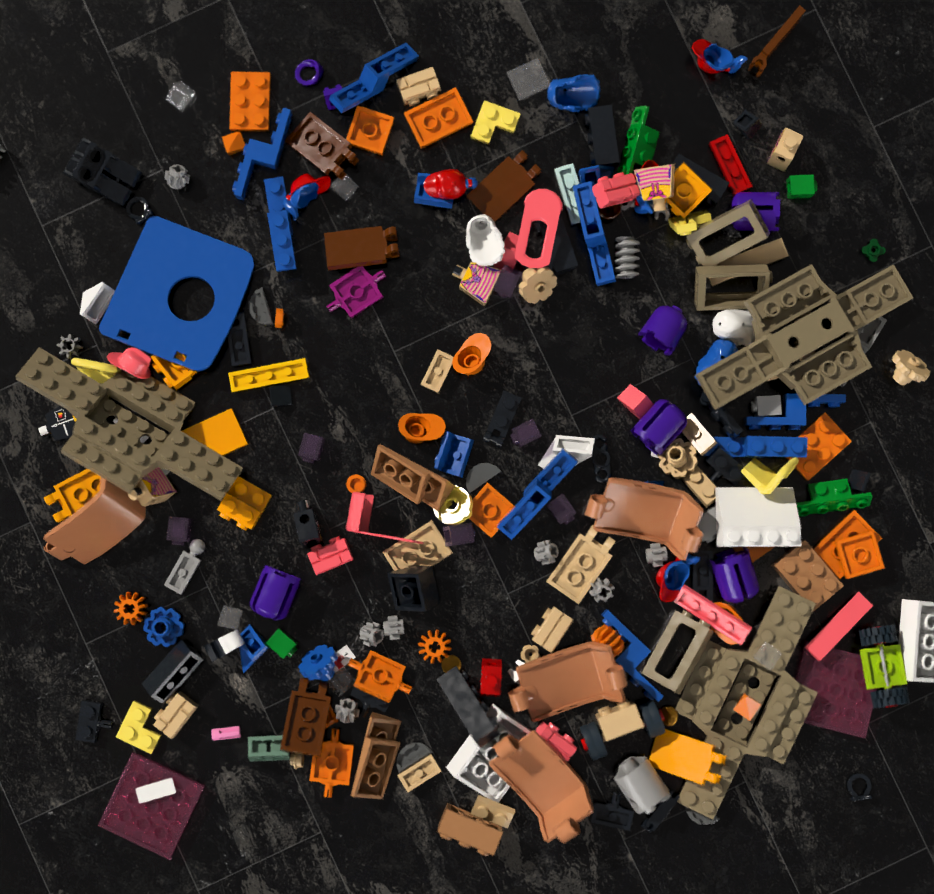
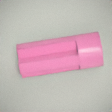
M240 726L212 729V740L240 738L241 728Z

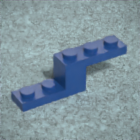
M404 43L365 64L359 80L331 94L329 100L341 113H344L382 92L389 76L416 62L419 55L407 43Z
M283 108L282 112L278 113L276 124H278L276 132L273 131L271 136L272 145L249 139V143L245 144L243 149L245 157L238 166L239 178L238 181H234L232 188L236 199H245L254 164L277 170L293 115L290 109Z
M284 177L264 179L269 208L267 216L276 271L297 269L291 237L293 231L290 213L283 205V199L287 196Z
M592 181L574 185L572 187L596 284L600 286L616 282L596 197L592 191Z
M798 394L783 395V417H745L744 426H749L750 430H760L761 426H769V430H781V426H788V430H800V427L806 426V405H803ZM824 394L808 403V407H820V404H828V407H840V404L846 402V394Z
M746 436L737 437L736 439L733 437H713L717 444L703 455L708 457L719 445L732 457L806 458L807 437Z
M562 448L524 489L523 498L498 523L497 528L512 540L552 498L551 491L578 463V460Z
M606 609L601 614L604 617L602 622L608 627H614L624 643L627 640L629 641L622 652L614 658L617 662L616 664L623 666L624 672L626 671L631 676L629 680L636 687L641 685L645 689L643 692L645 696L650 700L655 699L659 702L664 696L635 669L651 651Z

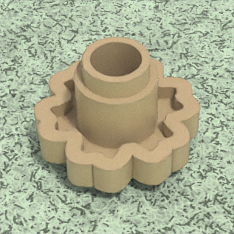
M549 267L527 268L522 273L519 293L528 303L536 304L539 300L544 301L552 294V289L556 287L557 277Z
M898 350L893 355L892 361L896 364L893 378L900 385L905 386L912 380L925 382L930 376V371L926 368L927 365L911 352Z
M678 438L669 445L661 456L658 454L661 460L659 467L665 475L672 474L675 479L685 478L688 472L695 471L698 460L695 457L697 450L691 442L684 443L681 438Z

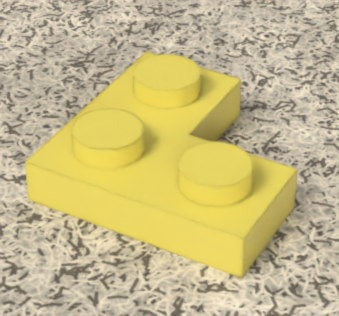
M484 100L471 138L489 145L495 127L514 133L521 113Z
M707 210L690 213L685 218L682 216L669 218V225L677 234L681 236L689 235L692 231L697 230V227L712 220L711 213Z
M134 700L116 737L152 754L161 737L160 734L144 727L152 708Z

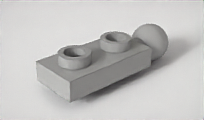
M200 539L191 541L189 546L190 553L182 552L164 586L180 595L185 591L201 562V559L196 556L204 552L205 543Z

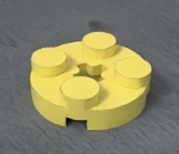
M455 486L439 511L434 509V513L446 525H459L472 516V497L465 489ZM452 501L457 503V506L454 510L451 508L449 509V506L452 505Z

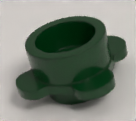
M871 239L867 246L862 247V253L871 262H876L877 258L885 254L886 251L884 247L878 244L877 239Z

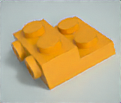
M683 162L675 170L674 196L665 198V203L667 202L672 207L671 211L677 217L681 215L685 218L712 191V188Z
M178 352L175 356L176 359L185 361L187 357ZM151 356L154 362L151 364L158 374L162 372L165 375L163 380L169 388L174 387L178 390L192 379L191 376L198 372L157 356Z
M238 476L217 510L221 512L219 516L228 521L231 518L238 522L236 524L238 527L247 531L248 528L254 529L273 495Z

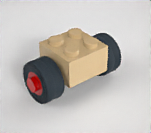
M628 699L622 703L617 702L615 707L609 708V706L598 709L599 713H596L595 716L602 734H600L595 722L580 727L583 736L581 743L584 750H588L591 759L597 760L608 755L604 744L605 740L609 741L644 726L650 738L664 734L665 727L663 721L665 718L661 709L658 710L653 699L638 704V710L632 700L628 701Z

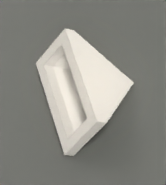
M101 282L83 292L80 315L97 324L107 310L115 290Z
M556 435L553 453L557 455L564 448L578 460L577 464L592 457L595 438Z

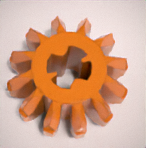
M126 592V597L124 595L119 596L121 602L116 601L114 603L116 606H119V609H115L114 613L120 612L117 619L121 620L124 618L123 624L125 625L129 621L131 625H136V620L139 622L143 621L141 615H147L143 608H147L148 604L142 605L145 597L138 599L139 593L137 592L133 596L131 592ZM128 605H134L135 608L133 610L135 611L128 612L127 609L130 608Z
M605 624L597 628L591 635L592 641L610 645L614 657L619 655L625 648L624 641L617 631H614L612 627H608Z
M429 630V639L425 635L421 636L426 643H418V646L425 647L419 651V654L427 653L423 658L425 661L431 656V663H434L435 657L441 663V654L448 658L449 655L444 650L451 651L452 647L445 646V644L451 642L450 639L443 641L446 636L445 632L441 637H438L439 630L435 631V636ZM434 641L438 642L437 645L441 647L436 652L432 651V648L429 647V644H433Z

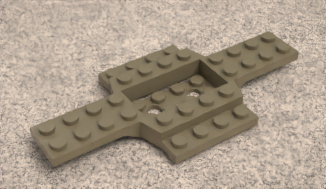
M811 264L744 301L745 306L754 319L751 322L756 341L697 373L695 376L715 410L775 376L791 390L795 389L803 405H806L872 367L862 350L858 329L913 299V296L894 264L839 295H836L821 281ZM827 302V304H826L825 306H823V307L817 309L816 311H814V312L808 314L807 316H805V317L799 319L798 321H796V322L792 323L791 325H789V326L783 328L782 330H780V331H778V332H776V333H774V334H770V333L774 332L775 330H777V329L783 327L784 325L790 323L791 321H793V320L799 318L800 316H802V315L808 313L809 311H811V310L817 308L818 306H820V305H822V304H824V303ZM823 319L830 320V329L822 327L821 322ZM842 334H846L840 340L790 367V364ZM790 337H795L798 340L797 348H792L789 345L788 340Z
M40 347L16 375V380L67 409L77 419L73 435L62 447L61 453L129 494L141 478L154 469L161 468L175 473L222 501L243 470V467L181 431L184 420L195 407L196 402L169 388L152 376L147 379H140L123 370L120 374L117 373L101 384ZM108 396L118 401L119 403L125 405L126 407L130 408L131 410L135 411L136 413L140 414L141 416L145 417L146 419L152 421L153 423L157 424L163 429L167 430L168 432H170V434H167L163 430L156 428L155 426L148 423V421L141 419L140 417L134 415L131 411L126 410L123 407L116 404L114 401L109 400ZM109 416H115L118 422L116 424H109L106 419ZM142 436H149L152 441L150 444H143L140 438Z
M778 586L747 651L725 648L711 640L708 642L683 690L675 710L677 713L691 719L707 735L704 742L715 745L714 752L725 755L727 758L725 764L714 761L711 764L709 772L721 775L719 783H712L706 780L705 784L701 785L686 779L679 794L678 803L713 820L744 754L767 756L782 764L785 763L818 693L799 683L785 670L816 605L815 602ZM737 674H738V677H737V679H736V681H735V683H734V685H733V687H732V689H731V691H730V693H729V690H730V688H731V686H732V684H733V682H734V680H735V678H736V676H737ZM779 676L776 685L766 703V706L756 724V727L747 743L746 738L775 680V677ZM756 677L759 679L760 684L757 688H750L748 686L750 678ZM744 693L761 704L751 721L743 717L742 722L739 724H734L731 721V716L737 713L733 709ZM727 695H728V698H727V700H726V702H725V704H724V706H723V708H722V710H721V712H720V714H719V711H720V709H721V707H722V705H723V703H724V701H725V699H726V697H727Z

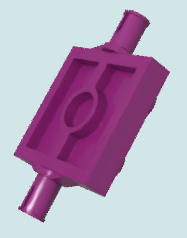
M363 266L356 267L329 285L334 292L336 300L327 305L328 310L331 313L341 306L349 317L353 318L383 298L378 289L377 282L386 277V275L381 270L372 276Z

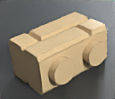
M433 67L396 80L404 105L414 106L419 104L421 99L427 98L431 100L437 97L438 93H441Z
M554 606L552 609L547 608L542 616L545 620L541 626L537 624L531 633L533 635L532 640L553 653L574 621Z
M181 691L173 694L166 702L168 706L165 710L160 709L154 717L156 722L153 725L170 739L176 737L199 706Z

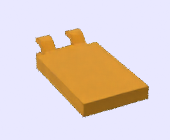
M232 408L182 430L183 433L222 456L248 445Z
M86 469L53 486L56 492L44 497L47 505H52L59 501L63 510L53 515L55 521L59 523L89 502L100 491L101 476Z
M665 729L664 734L655 737L649 761L654 768L704 785L706 780L712 783L720 782L721 775L709 771L712 761L725 764L727 756L714 752L715 745Z

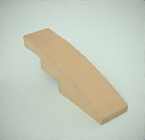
M780 238L730 257L714 266L769 265L788 257L789 254L783 239ZM717 277L709 279L712 286H715L729 279H734L736 277Z

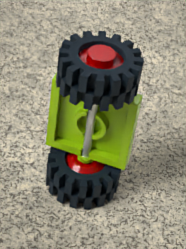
M895 625L859 630L862 647L876 645L874 648L860 650L867 690L885 689L870 692L873 708H887L910 703L907 687L892 688V686L907 684L900 644L884 646V644L898 641Z

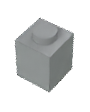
M780 395L756 396L753 398L754 401H751V412L755 414V417L782 415Z

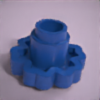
M159 607L152 610L150 613L151 617L144 620L143 630L148 633L147 640L155 646L162 644L164 647H168L177 643V637L184 634L185 624L180 621L181 614L176 612L174 608L166 610L165 607ZM163 623L166 625V630L162 629Z
M327 645L317 646L314 651H308L302 657V663L298 666L300 673L304 678L308 677L309 680L319 679L323 682L330 680L335 673L334 662L338 659L337 653L333 647L328 648Z

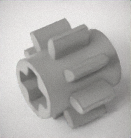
M173 165L169 167V171H165L164 179L167 180V184L171 188L181 189L185 187V183H189L190 175L187 174L188 170L185 167Z
M69 334L68 338L61 336V343L56 345L61 348L59 354L64 355L67 353L66 356L71 359L72 355L79 356V349H83L78 344L81 339L77 337L73 340L72 334ZM68 343H71V347H72L71 350L68 349V348H69V346L67 345Z
M550 540L538 542V547L534 549L536 560L542 561V565L555 562V558L558 556V547L551 543Z
M660 543L650 544V548L645 549L647 564L652 563L653 567L663 566V562L668 560L666 547H661Z
M597 577L594 583H590L592 590L589 593L591 596H594L596 602L604 600L606 603L607 599L613 597L611 590L615 589V587L609 584L608 578H605L603 581Z
M388 616V621H383L384 635L390 636V640L400 639V634H405L403 619L398 620V616Z
M367 622L361 628L359 638L364 640V645L377 647V644L382 642L384 630L379 629L381 624Z
M341 699L340 704L335 705L336 719L343 723L354 722L355 717H359L358 703L351 699Z

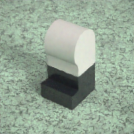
M237 629L204 647L213 662L242 646L245 642Z

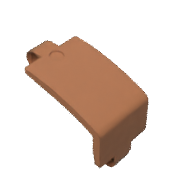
M101 477L100 491L72 516L44 535V540L47 542L44 550L59 560L73 557L79 562L87 564L114 547L139 526L145 518L146 506H142L137 499L131 500L126 491Z
M609 478L604 495H591L585 511V516L596 519L593 526L595 531L664 544L682 561H686L689 552H698L704 535L698 528L703 508L687 492L657 484Z
M590 641L545 655L516 667L521 686L508 693L513 712L516 713L528 709L531 721L537 722L601 699L622 703L626 701L623 688L628 683L623 666L615 663L611 646Z
M535 730L520 740L508 734L494 744L492 748L495 749L498 756L489 762L490 767L536 814L543 839L549 843L558 837L561 842L566 843L580 833L578 822L593 812V806L587 785L568 762Z

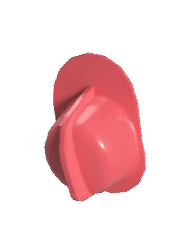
M131 347L127 348L123 353L112 352L107 355L108 361L114 366L127 371L137 378H150L151 371L149 365L151 357L140 349Z

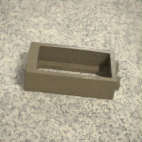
M752 199L697 227V230L692 231L691 234L686 236V242L689 248L695 251L697 255L696 260L700 266H714L768 238L770 231ZM742 217L748 218L754 229L753 234L711 256L706 254L700 244L701 239Z
M767 264L696 267L694 303L697 311L747 309L744 301L769 288V283L773 281L772 271H769ZM758 276L757 290L754 292L706 293V278Z
M675 610L642 671V674L678 694H681L714 631L709 629L710 624L701 619L699 622H696L692 619L693 615L684 610L682 613ZM681 624H685L694 629L696 635L673 677L668 679L657 673L656 668Z

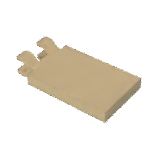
M594 525L591 526L585 536L579 533L546 581L577 604L581 602L590 589V583L595 582L612 558L608 551L616 542L610 536H608L603 545L593 539L598 533L593 529Z

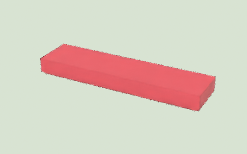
M687 585L682 586L674 603L710 624L713 628L741 646L752 630L751 626Z
M857 592L804 648L818 661H821L873 605L860 592Z

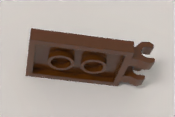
M799 6L763 48L761 53L753 58L748 71L753 67H757L759 72L756 74V77L762 74L767 66V59L805 13L806 10L803 7Z
M311 112L307 114L285 140L290 147L323 173L328 175L330 172H333L341 180L347 174L339 165L347 159L355 166L360 160L350 150L353 146L349 141Z
M523 150L513 160L508 156L478 184L477 188L466 195L467 199L482 214L491 217L495 223L535 186L532 180L541 173V169L536 164L528 172L521 165L528 158V155Z
M382 226L324 233L328 271L385 264L386 258L399 257L397 243L387 246V241L397 240L396 227H389L384 231Z
M300 678L298 691L292 690L280 751L320 757L331 703V697L326 696L328 682L320 681L318 693L307 691L308 679Z

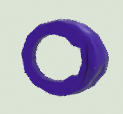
M307 59L297 66L295 78L302 85H313L320 80L324 69L316 60ZM308 66L315 67L316 75L313 79L309 81L301 79L300 73L303 68Z

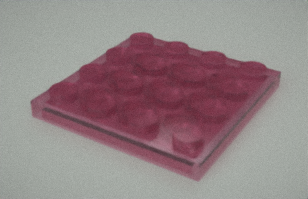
M803 647L796 680L818 692L804 723L866 738L873 709L870 692L877 691V688L867 690L861 656L832 648L821 661H818Z
M133 752L98 826L170 860L205 785ZM169 778L173 779L176 793L139 803L136 788Z

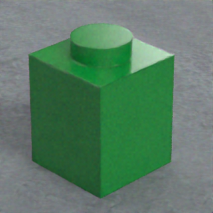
M791 175L786 180L787 199L811 198L817 192V181L814 180V175Z
M281 627L265 643L283 659L287 656L291 658L298 650L295 647L298 642Z

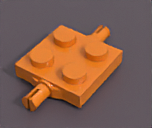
M370 650L367 658L362 663L352 658L348 663V666L358 670V677L353 687L385 702L390 703L393 694L398 689L407 694L411 691L412 686L402 682V675L406 666Z
M334 728L331 729V740L323 741L320 757L312 756L309 780L324 784V797L328 796V798L332 797L333 786L339 784L349 786L354 745L338 741L340 729H336L335 735Z

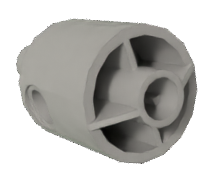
M629 757L620 763L614 781L636 813L642 814L645 812L649 814L656 809L655 805L658 802H664L670 798L669 789L647 757Z

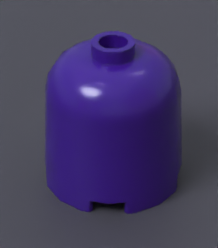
M674 305L672 307L660 306L652 313L638 335L643 336L642 341L653 350L657 351L659 348L665 351L664 355H671L687 329V320L679 307Z

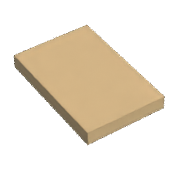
M432 520L404 538L421 541L424 544L400 540L382 552L394 571L416 565L434 566L453 553Z

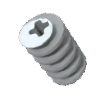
M633 237L615 238L619 242L615 245V248L620 250L615 252V256L619 258L615 260V264L618 265L615 268V272L619 273L615 275V278L629 279L638 276L639 273L635 272L634 269L639 268L640 265L635 264L634 261L639 260L640 257L634 256V253L640 252V249L634 248V246L640 244V242L634 240Z

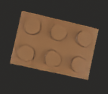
M801 540V546L791 547L771 564L794 593L816 603L813 611L844 586L806 540Z
M447 803L438 824L437 832L441 833L440 836L447 840L456 839L461 846L470 848V846L478 849L477 852L488 856L489 854L494 855L503 834V829L500 825Z

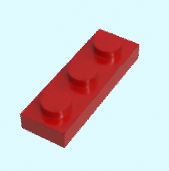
M728 134L711 141L709 145L726 181L729 182L733 196L739 192L751 189L753 186Z

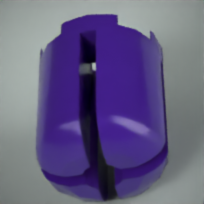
M739 192L733 197L732 209L752 199L768 230L779 231V227H775V224H779L780 199H776V196H780V192ZM742 217L732 223L733 227L738 231H754L747 217Z
M660 399L653 404L630 431L636 438L640 436L639 439L650 451L661 456L684 430L688 422L685 414L676 405L672 404L669 400Z
M743 547L744 551L737 552L729 549L716 554L717 558L715 560L710 559L721 597L727 602H743V597H746L748 600L759 592L760 586L747 547Z
M265 565L250 599L251 609L255 613L275 621L284 619L288 614L301 579Z

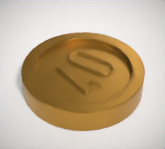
M449 655L448 658H444L442 661V669L445 673L455 666L459 670L461 669V661L455 655Z
M665 706L661 709L665 718L663 724L673 726L679 718L677 711L670 706Z

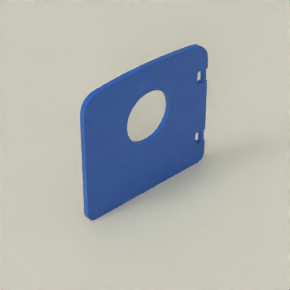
M151 216L143 228L99 325V331L105 337L138 348L141 351L176 363L187 369L198 372L206 370L215 360L237 316L253 273V258L244 249L158 216ZM194 277L202 279L214 291L215 300L211 311L200 320L184 321L179 319L169 308L168 297L171 289L177 282L185 278ZM121 330L130 333L129 339L119 336ZM176 353L186 355L185 361L176 359Z

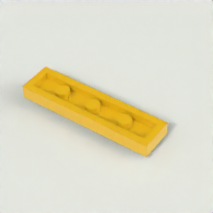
M306 358L228 373L232 393L309 378Z

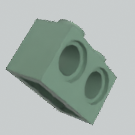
M283 735L248 737L249 761L290 760V752L280 751Z

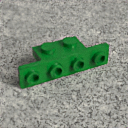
M646 105L636 107L632 113V121L627 132V140L622 151V159L617 174L620 172H624L625 175L633 172L634 165L642 167L647 160H653L660 132L645 126L649 107Z
M847 479L808 484L811 501L798 502L796 505L800 517L816 513L825 514L837 510L845 511L851 508L861 509L870 506L872 493L852 495Z

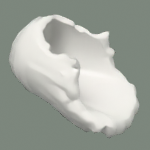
M485 214L471 218L466 228V246L469 249L472 262L479 266H493L502 260L505 253L502 233L496 227L493 219Z
M748 309L724 310L717 313L714 317L712 326L713 332L717 337L734 342L736 346H741L742 344L748 346L756 341L751 322L754 319Z

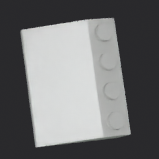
M756 487L715 488L717 547L801 546V525L793 487H776L771 494L766 495L761 494Z
M902 599L898 644L901 647L906 679L908 681L934 682V602Z
M492 703L487 714L490 718L493 716L500 727L497 730L500 735L481 748L469 735L446 768L456 779L486 798L499 803L510 786L489 765V762L498 756L492 746L508 734L520 740L529 734L531 730Z

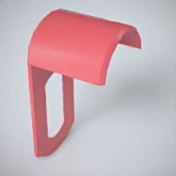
M548 189L534 190L526 196L524 201L525 208L515 259L521 265L529 268H542L550 264L559 215L563 210L560 197ZM534 221H542L547 225L542 254L539 258H530L525 254L531 223Z
M360 492L352 493L346 524L347 531L424 544L421 541L368 532L374 495Z

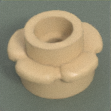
M535 645L524 646L521 652L522 660H525L527 663L540 658L538 647Z
M291 753L290 765H293L294 769L303 768L304 755Z

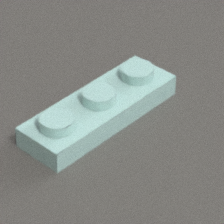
M572 163L554 169L571 226L581 223L572 187L578 185L579 181Z

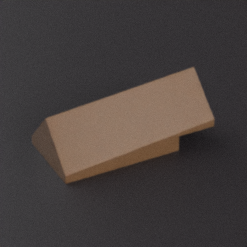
M381 444L378 445L371 475L417 505L423 501L439 511L455 485Z
M372 712L351 793L352 797L383 799L400 746V742L396 741L401 724L400 720Z

